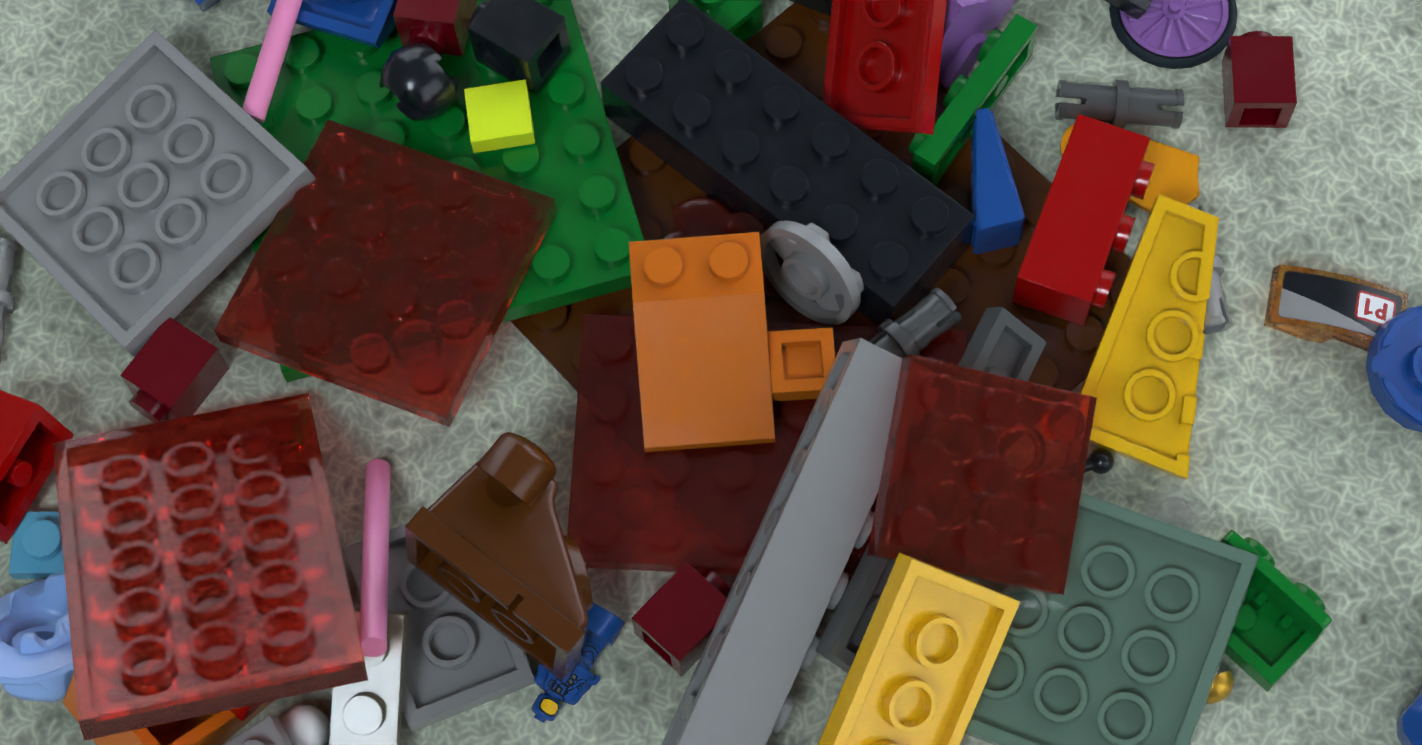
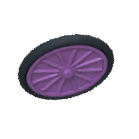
M1152 0L1148 10L1138 20L1111 4L1109 7L1111 25L1117 38L1125 48L1144 62L1170 69L1192 68L1206 63L1220 54L1227 46L1230 36L1234 34L1238 15L1235 0Z

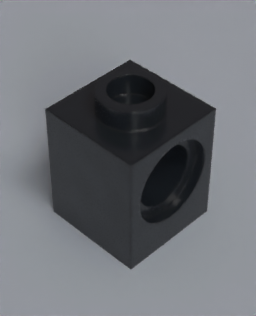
M485 0L475 9L467 27L476 61L510 81L526 79L528 91L535 95L571 51L564 16L535 0Z

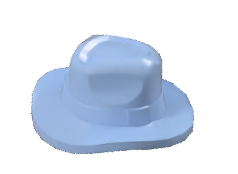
M66 571L49 575L46 579L34 581L0 597V684H2L7 694L28 701L56 702L65 698L74 669L101 655L117 642L129 627L130 604L123 591L105 578L81 574L79 571Z

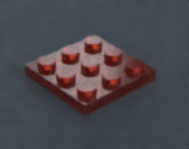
M909 355L902 357L867 556L896 561L900 552L956 575L1051 595H1064L1097 398L920 356Z

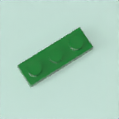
M1016 14L1003 32L995 28L986 38L978 53L977 60L980 63L970 77L961 74L947 92L943 101V106L946 109L934 124L933 135L915 134L908 150L909 153L913 154L912 169L936 186L971 139L976 110L989 107L991 111L1032 56L1038 27L1036 24Z

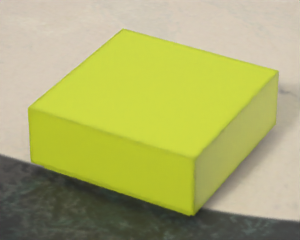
M526 79L464 89L470 141L474 153L536 144Z

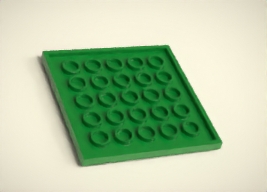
M477 0L475 9L485 0ZM535 0L564 16L571 46L570 53L536 95L529 92L536 144L474 153L472 149L464 89L512 81L476 61L469 34L463 57L446 54L440 55L443 59L438 64L451 78L454 79L457 76L459 84L456 97L447 111L430 121H412L395 106L400 101L398 97L387 87L384 86L381 89L379 86L383 65L393 51L403 47L396 26L380 48L316 29L291 36L265 121L260 125L303 163L316 180L252 242L281 372L287 383L632 287L629 242L644 241L571 0ZM262 44L210 58L215 84L241 108L245 101Z

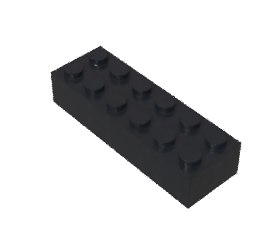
M679 0L600 82L604 111L608 119L755 232H759L760 236L774 223L785 220L798 222L805 226L813 223L829 234L830 243L842 254L850 267L860 273L864 290L861 293V301L857 310L877 326H880L887 319H891L894 322L916 306L970 246L975 215L687 0Z

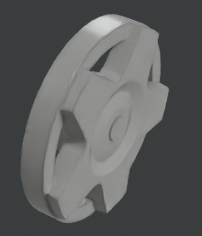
M785 220L774 223L761 235L762 269L778 294L795 310L807 318L825 325H840L856 312L860 305L861 293L864 290L862 277L859 272L850 267L842 254L830 243L829 234L813 223L805 226L798 222ZM775 251L784 261L782 268L777 260Z

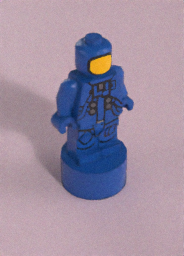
M594 602L593 607L587 612L589 619L579 662L563 682L540 664L537 666L534 682L546 693H540L537 696L531 710L535 713L534 718L542 723L546 720L553 721L561 709L559 700L575 705L592 685H596L599 682L600 676H593L589 670L606 644L609 646L614 644L625 624L622 619Z

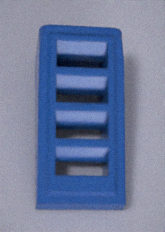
M989 107L976 110L971 138V213L975 215L971 246L973 247L974 254L1019 245L1025 221L1023 208L993 111H990Z

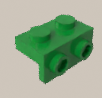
M1230 530L1220 542L1258 555L1259 559L1225 654L1268 692L1322 636L1332 622V619L1325 612L1326 608L1323 601L1312 589L1299 582L1293 584L1274 567L1275 561L1263 545L1249 537L1243 539L1235 531Z

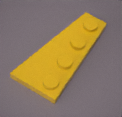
M1161 194L1155 198L1065 427V434L1177 478L1188 479L1190 456H1188L1192 425H1194L1197 405L1196 388L1199 364L1203 355L1205 338L1203 330L1207 300L1210 297L1219 217Z

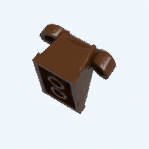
M505 432L428 509L422 506L405 526L407 561L563 682L579 662L589 619L587 612L593 607L590 578L575 538L565 536L562 533L554 503L558 490V484L553 479L556 475L554 462L546 452L531 440L517 433Z

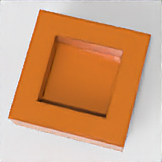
M833 328L767 331L772 402L817 399L835 360Z

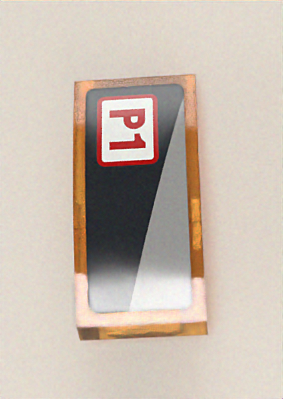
M1279 264L1272 270L1264 326L1302 340L1324 343L1330 339H1335L1368 352L1369 344L1380 326L1407 309L1409 294L1343 274Z

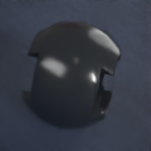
M410 43L393 51L383 65L379 79L380 88L382 89L385 86L398 97L400 101L395 106L412 121H430L446 112L456 97L459 84L457 76L454 79L451 78L438 64L443 58L425 43Z

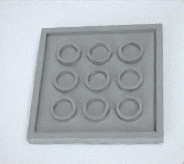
M155 29L0 179V224L125 350L135 357L162 323L169 317L175 319L316 178L303 163Z

